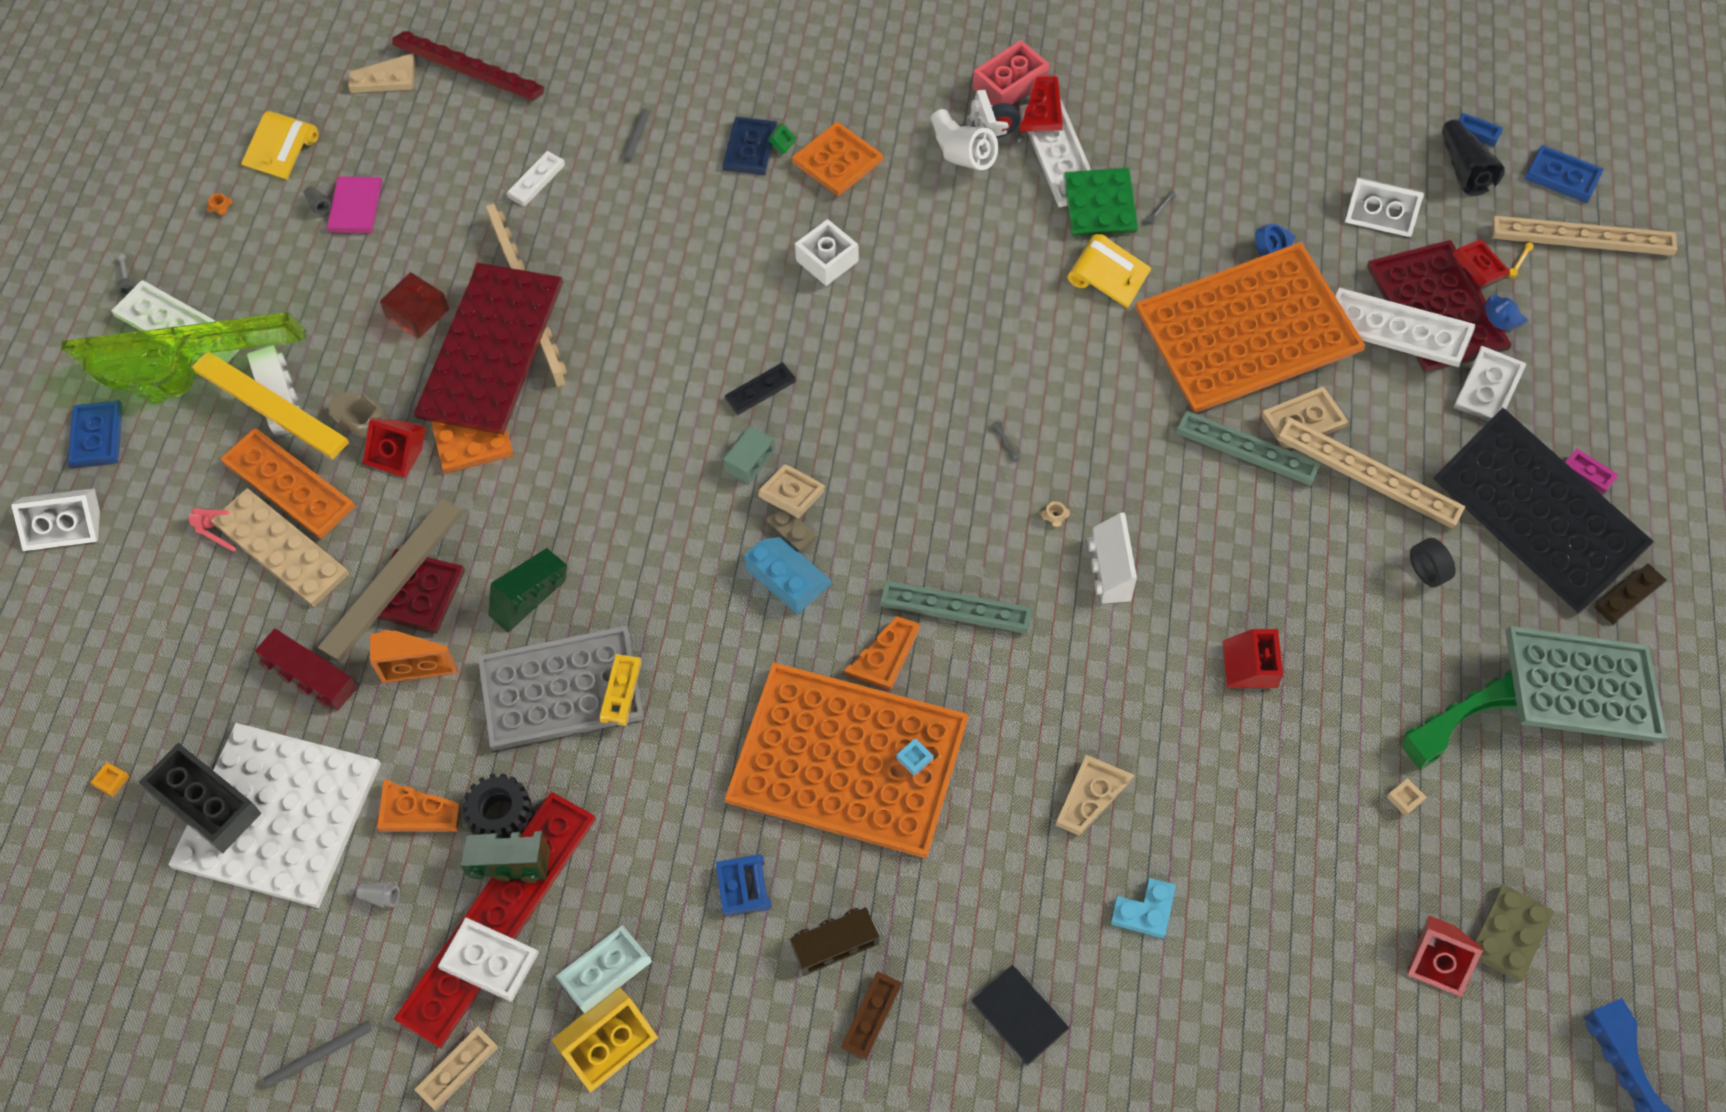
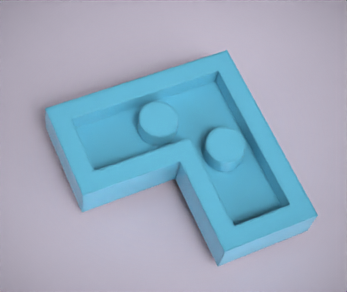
M1149 878L1144 903L1117 896L1111 925L1164 939L1176 885Z

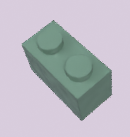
M750 425L746 432H742L739 435L734 447L726 451L723 457L725 472L749 485L775 452L774 438Z

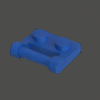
M752 855L716 862L724 916L751 911H766L772 908L771 899L767 897L763 866L765 864L763 855ZM744 868H752L757 899L749 900Z

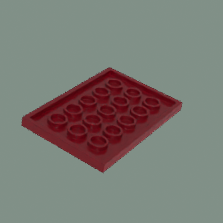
M1452 240L1368 261L1367 268L1385 300L1475 324L1474 332L1461 363L1476 359L1481 346L1496 352L1510 349L1512 344L1504 330L1497 328L1489 320L1485 311V303L1487 301L1478 285L1473 281L1469 272L1461 267L1453 256L1457 249ZM1416 356L1424 372L1450 366Z

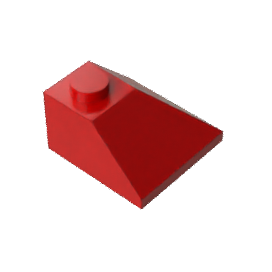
M371 418L369 420L362 464L407 477L422 451L426 427L407 421Z
M1428 915L1415 947L1408 976L1462 997L1483 948L1455 925Z

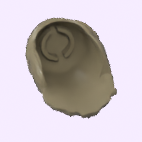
M341 391L339 395L336 394L327 407L330 410L328 414L341 428L349 430L353 435L367 438L369 420L371 418L386 419L385 412L380 404L367 395H359L351 391L347 393Z

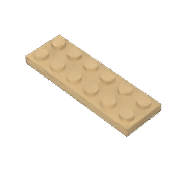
M248 488L223 509L230 512L229 515H216L211 520L213 525L313 608L349 575L345 567Z

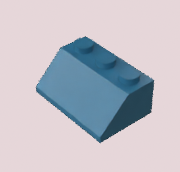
M782 537L763 539L744 555L746 570L797 615L832 584V581Z

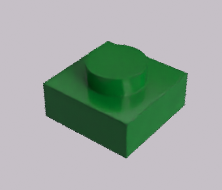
M784 123L778 124L768 138L781 155L787 153L797 139Z

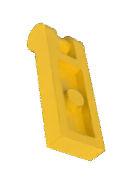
M615 655L601 709V723L609 724L611 721L618 722L620 726H627L629 711L642 663L641 658ZM620 706V711L614 712L612 707Z

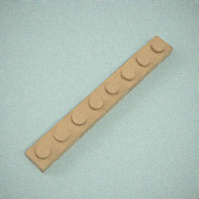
M1494 216L1492 220V239L1672 256L1678 250L1676 232Z
M1290 417L1277 439L1451 529H1454L1465 508L1460 503Z

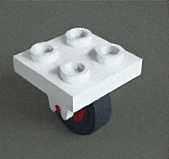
M977 90L975 99L971 103V113L967 116V126L988 128L993 131L996 138L1012 133L1018 127L1020 116L1015 106L1008 103L990 105L986 91Z

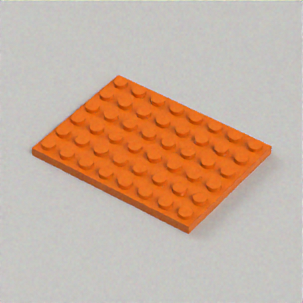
M1302 242L1136 302L1135 309L1194 414L1362 352L1366 346Z
M773 662L727 790L725 803L927 859L969 714ZM916 738L934 757L933 761L914 777L896 759V755Z

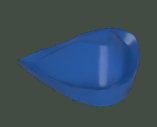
M1277 224L1264 225L1255 232V249L1262 257L1291 246L1296 236Z
M1491 295L1485 303V311L1489 320L1501 330H1511L1528 321L1520 313L1518 305L1508 297L1501 298L1497 295Z

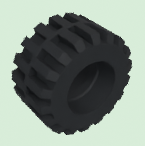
M490 774L489 779L485 780L482 777L478 779L480 782L478 785L473 783L470 786L471 793L466 792L464 796L466 802H462V809L464 811L462 814L472 834H498V838H511V833H522L532 820L534 809L531 799L521 782L518 783L517 779L513 776L508 779L506 774H500V777ZM498 801L512 803L510 811L504 817L496 820L485 818V813L492 804Z

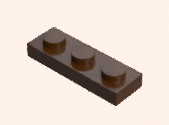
M878 971L876 972L841 1045L842 1050L867 1061L902 987V982Z

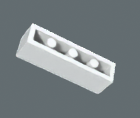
M274 345L248 353L247 356L255 381L295 405L298 398L294 388L289 387V384L293 382L289 371H284L283 367L287 366L283 353H278ZM266 417L275 438L290 433Z

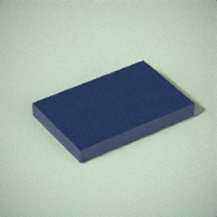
M735 117L723 162V170L766 175L773 147L768 138L777 127V121Z

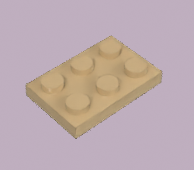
M1324 386L1264 410L1261 415L1276 439L1281 434L1289 417L1324 435L1341 430L1348 425V420ZM1278 441L1282 448L1287 449L1289 451L1294 449Z

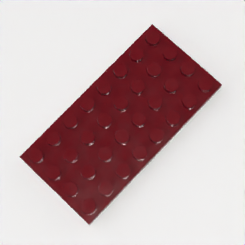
M477 263L414 411L416 419L504 435L563 285L562 277Z

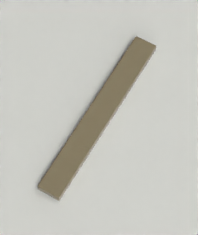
M442 498L318 646V649L340 663L462 516V509Z

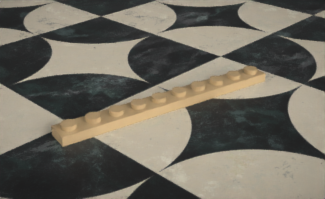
M495 204L486 206L491 224L509 268L525 270L522 260H517L516 256H519L515 243L511 244L509 241L512 240L509 227L504 228L503 224H506L502 211L498 212ZM547 326L539 344L555 384L559 387L566 384L563 375H566L567 371L563 361L558 362L557 360L560 354L556 343L551 345L550 340L553 337L549 326Z

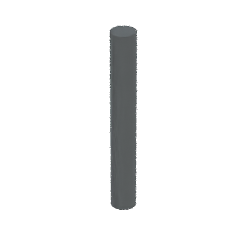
M647 109L641 110L623 156L625 162H631L650 113Z

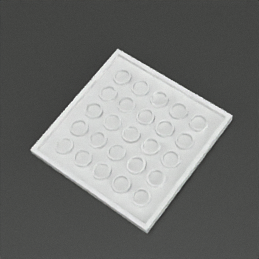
M235 723L213 771L252 801L262 814L223 854L187 825L168 865L180 871L319 908L381 763L377 759Z

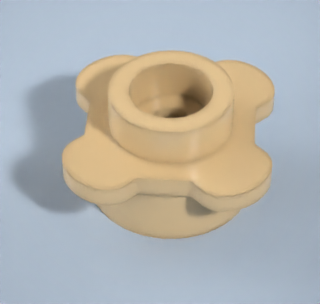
M1056 501L1050 502L1046 510L1041 512V518L1050 521L1054 527H1060L1062 521L1070 516V511L1062 503Z

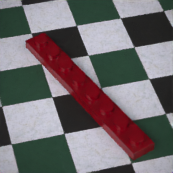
M403 31L392 37L393 46L531 101L544 94V86L537 84L534 80L524 79L516 73L507 72L498 66L486 64L481 59L471 58L463 52L448 49L445 45H438L431 42L430 39L418 37L410 31Z

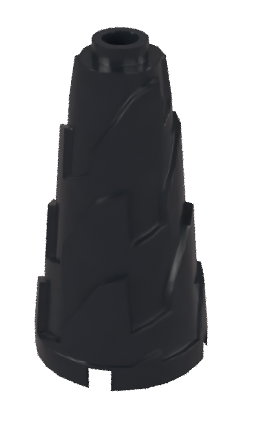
M1447 121L1441 133L1445 141V147L1452 159L1450 162L1455 170L1460 187L1465 194L1471 196L1489 192L1488 187L1491 184L1496 187L1504 177L1505 168L1503 164L1460 121Z

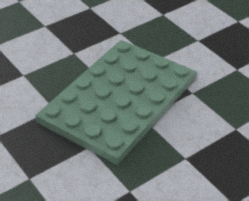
M1510 626L1505 630L1521 725L1662 743L1667 739L1649 645Z

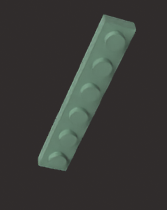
M1188 411L1185 412L1176 433L1309 486L1312 485L1321 464L1318 461Z
M887 580L885 581L881 598V607L1025 634L1028 633L1032 607Z

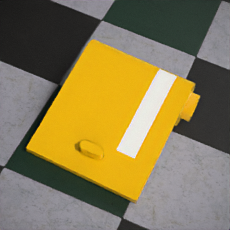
M266 111L261 118L241 165L287 180L303 144L311 146L318 140L319 133L317 127L282 114Z
M1095 234L1090 238L1069 272L1068 280L1078 288H1086L1091 284L1128 308L1150 272L1151 267L1110 241L1105 235Z

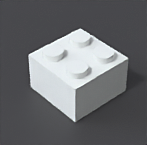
M828 219L795 243L796 261L825 286L859 262L858 244Z

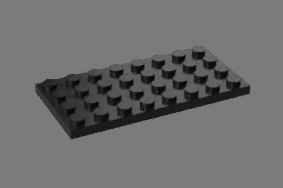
M1503 407L1433 477L1444 490L1457 502L1465 506V509L1578 614L1588 607L1655 543Z

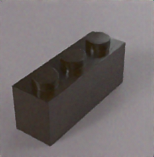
M865 907L863 909L853 908L847 911L843 917L836 920L834 918L826 919L819 924V927L810 931L809 929H802L796 932L794 937L790 938L803 976H806L879 945V935Z

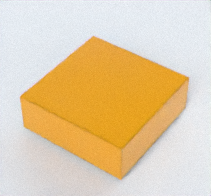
M106 762L91 780L90 784L109 796L114 797L130 776L121 769Z

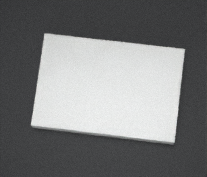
M1481 346L1453 408L1489 422L1502 407L1507 408L1527 363Z
M465 917L440 961L438 968L512 1002L539 952L528 945Z

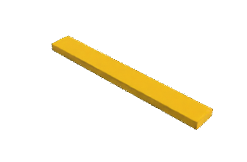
M209 351L192 366L194 372L331 459H334L349 443L347 438Z

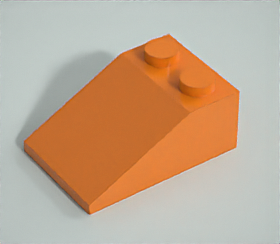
M382 630L378 633L370 634V662L382 683L458 673V667L447 646L398 631Z

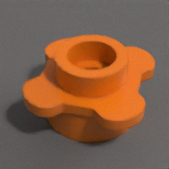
M216 193L210 196L208 200L209 205H207L206 209L210 213L217 212L219 215H224L233 201L230 197L226 198L224 194Z

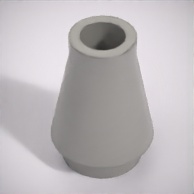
M393 882L361 883L357 888L358 899L365 900L384 909L395 907L399 901L400 889Z

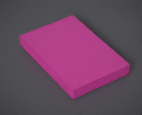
M338 177L327 225L329 233L373 232L383 183L381 177Z

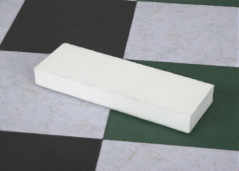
M546 151L507 192V197L525 207L565 166L564 160Z

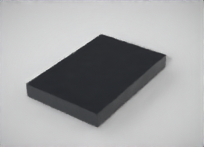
M1014 965L1010 966L971 1001L1027 1066L1069 1030V1026Z

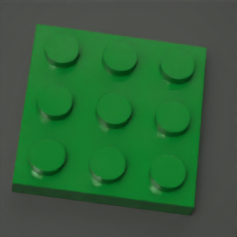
M1129 167L1064 172L1063 179L1072 237L1137 232L1138 223Z

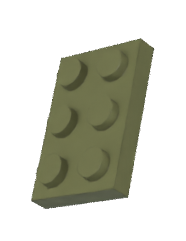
M1503 884L1475 940L1483 948L1479 960L1521 983L1531 965L1554 914V910Z

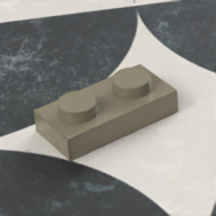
M780 508L766 519V525L800 554L817 540V535L800 519Z

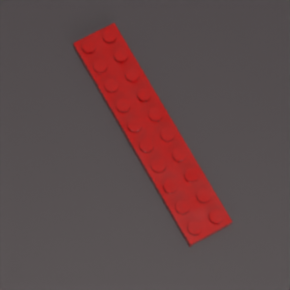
M550 792L521 834V837H533L534 831L543 832L551 849L546 880L527 883L517 878H511L510 881H500L491 877L394 1017L397 1023L442 1049L482 989L438 968L440 961L465 917L515 940L596 821L595 815L554 792Z

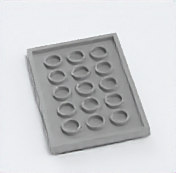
M628 626L478 656L491 750L495 751L618 725V722L611 721L609 724L601 723L600 714L615 655L633 657ZM638 679L629 711L628 723L645 719ZM613 706L612 711L619 712L620 706Z

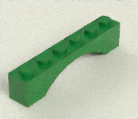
M1511 669L1505 673V677L1499 680L1498 677L1492 679L1485 685L1486 688L1479 692L1478 689L1472 691L1465 697L1466 700L1459 704L1458 701L1452 703L1445 709L1446 712L1439 716L1436 713L1429 717L1422 727L1414 726L1404 734L1405 739L1400 746L1419 770L1442 757L1448 748L1453 730L1467 717L1493 708L1517 709Z

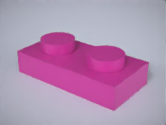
M1577 448L1565 462L1602 495L1605 494L1618 477L1617 473Z

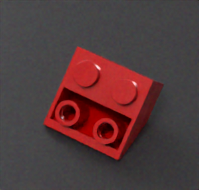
M1251 629L1222 641L1226 688H1278L1283 677L1278 629Z

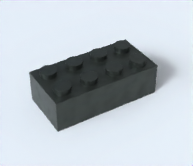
M177 743L139 781L154 798L222 854L262 814L252 801L180 743Z

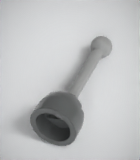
M120 253L117 255V260L120 262L123 278L118 282L117 289L118 294L121 297H125L136 284L127 277L125 267L126 256Z

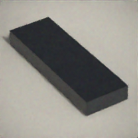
M782 362L727 393L725 400L735 413L740 415L795 383L796 377Z

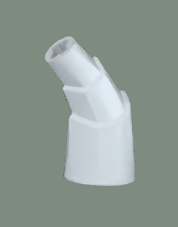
M945 109L937 110L932 114L931 122L936 133V140L943 151L946 161L978 170H985L993 165L998 154V141L992 130L969 126L960 127L952 120L949 112Z

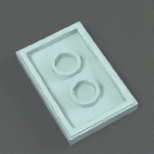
M622 925L556 975V978L585 1014L649 965L652 960Z

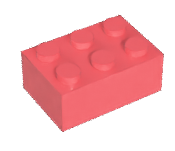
M1020 40L974 70L973 89L976 92L977 90H985L989 102L993 106L1001 103L1013 105L1032 92L1036 77L1048 76L1049 63Z

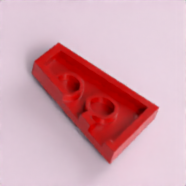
M1058 76L1036 77L1019 132L1062 131L1063 119Z

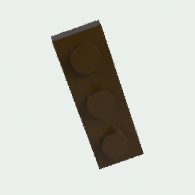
M1647 563L1599 601L1594 608L1614 625L1664 585L1667 579Z

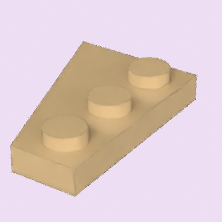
M411 53L350 71L348 85L350 93L413 90L415 55Z
M1086 755L1057 819L1056 826L1081 836L1134 779L1135 775Z

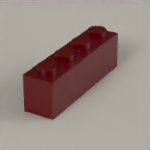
M276 628L255 649L256 654L260 658L258 663L268 671L274 669L286 683L294 682L297 684L296 687L306 696H309L311 693L317 697L315 700L327 709L330 706L339 711L358 688L352 677Z

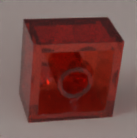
M412 272L379 301L387 319L418 339L450 310L444 293Z

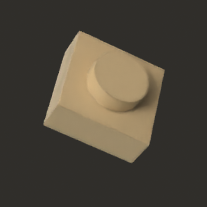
M1408 778L1387 796L1405 816L1427 798Z

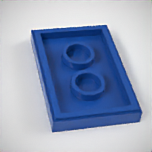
M1541 145L1525 179L1588 203L1604 169Z
M120 400L73 405L68 465L70 468L119 463L123 404Z

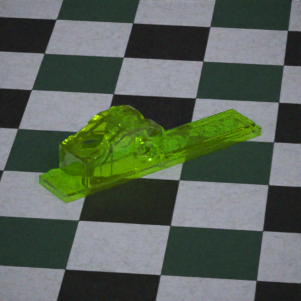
M289 312L65 340L61 341V350L82 364L83 371L106 388L116 391L124 390L136 394L138 398L160 403L164 399L182 396L191 388L195 379V372L192 366L207 351L216 353L301 342V339H307V330Z

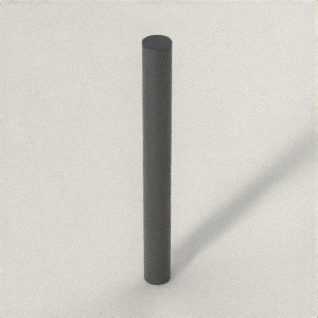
M368 1020L264 1077L267 1087L270 1088L372 1031L373 1028Z

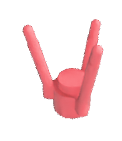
M194 508L191 511L189 523L191 526L196 527L195 533L203 534L233 552L236 550L234 546L206 530L214 526L211 520L216 515H229L230 512L228 510Z

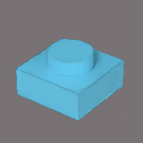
M916 738L896 755V759L914 777L933 761L934 757Z

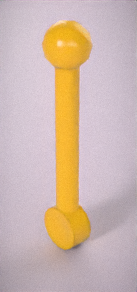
M1528 242L1525 244V250L1514 268L1510 269L1511 272L1508 274L1510 278L1517 276L1518 268L1528 252L1534 247L1532 243Z

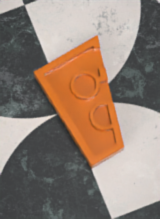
M896 616L877 636V640L868 649L865 648L859 654V658L844 670V674L891 691L920 631V624Z
M384 779L377 829L379 832H458L461 806L457 802L433 794L415 791L414 788L403 787Z

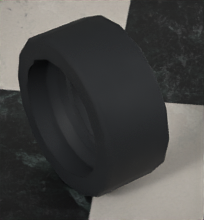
M1427 538L1410 549V560L1413 569L1426 585L1438 587L1455 576L1454 560L1446 546L1439 540Z

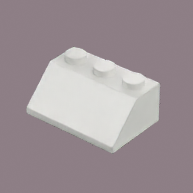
M1356 177L1345 222L1411 237L1424 193Z
M95 488L22 497L11 504L23 551L98 541L100 510Z
M1119 513L1093 527L1092 535L1087 539L1088 550L1093 552L1094 557L1091 559L1092 573L1097 574L1095 592L1096 595H1100L1102 604L1131 601L1137 580L1125 513Z

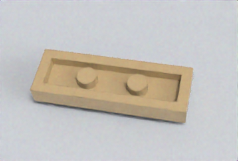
M477 1026L414 1090L437 1111L499 1047Z

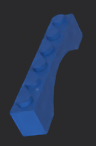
M1620 998L1593 1010L1585 1016L1587 1030L1597 1039L1602 1048L1603 1057L1608 1063L1612 1064L1618 1074L1617 1078L1620 1085L1628 1091L1633 1099L1636 1112H1673L1659 1098L1643 1071L1637 1047L1638 1023L1624 1000Z

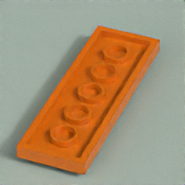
M256 427L220 458L226 467L320 540L356 507L353 501Z

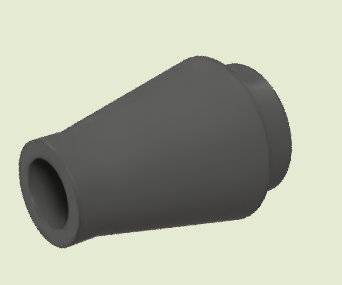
M309 186L304 190V196L307 198L312 212L324 215L330 211L331 200L327 195L316 190L313 186Z

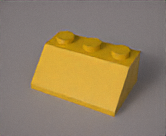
M619 987L587 1013L581 1015L551 1039V1041L591 1093L658 1037L631 998Z

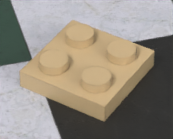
M784 464L759 489L758 497L799 519L824 493L825 485Z

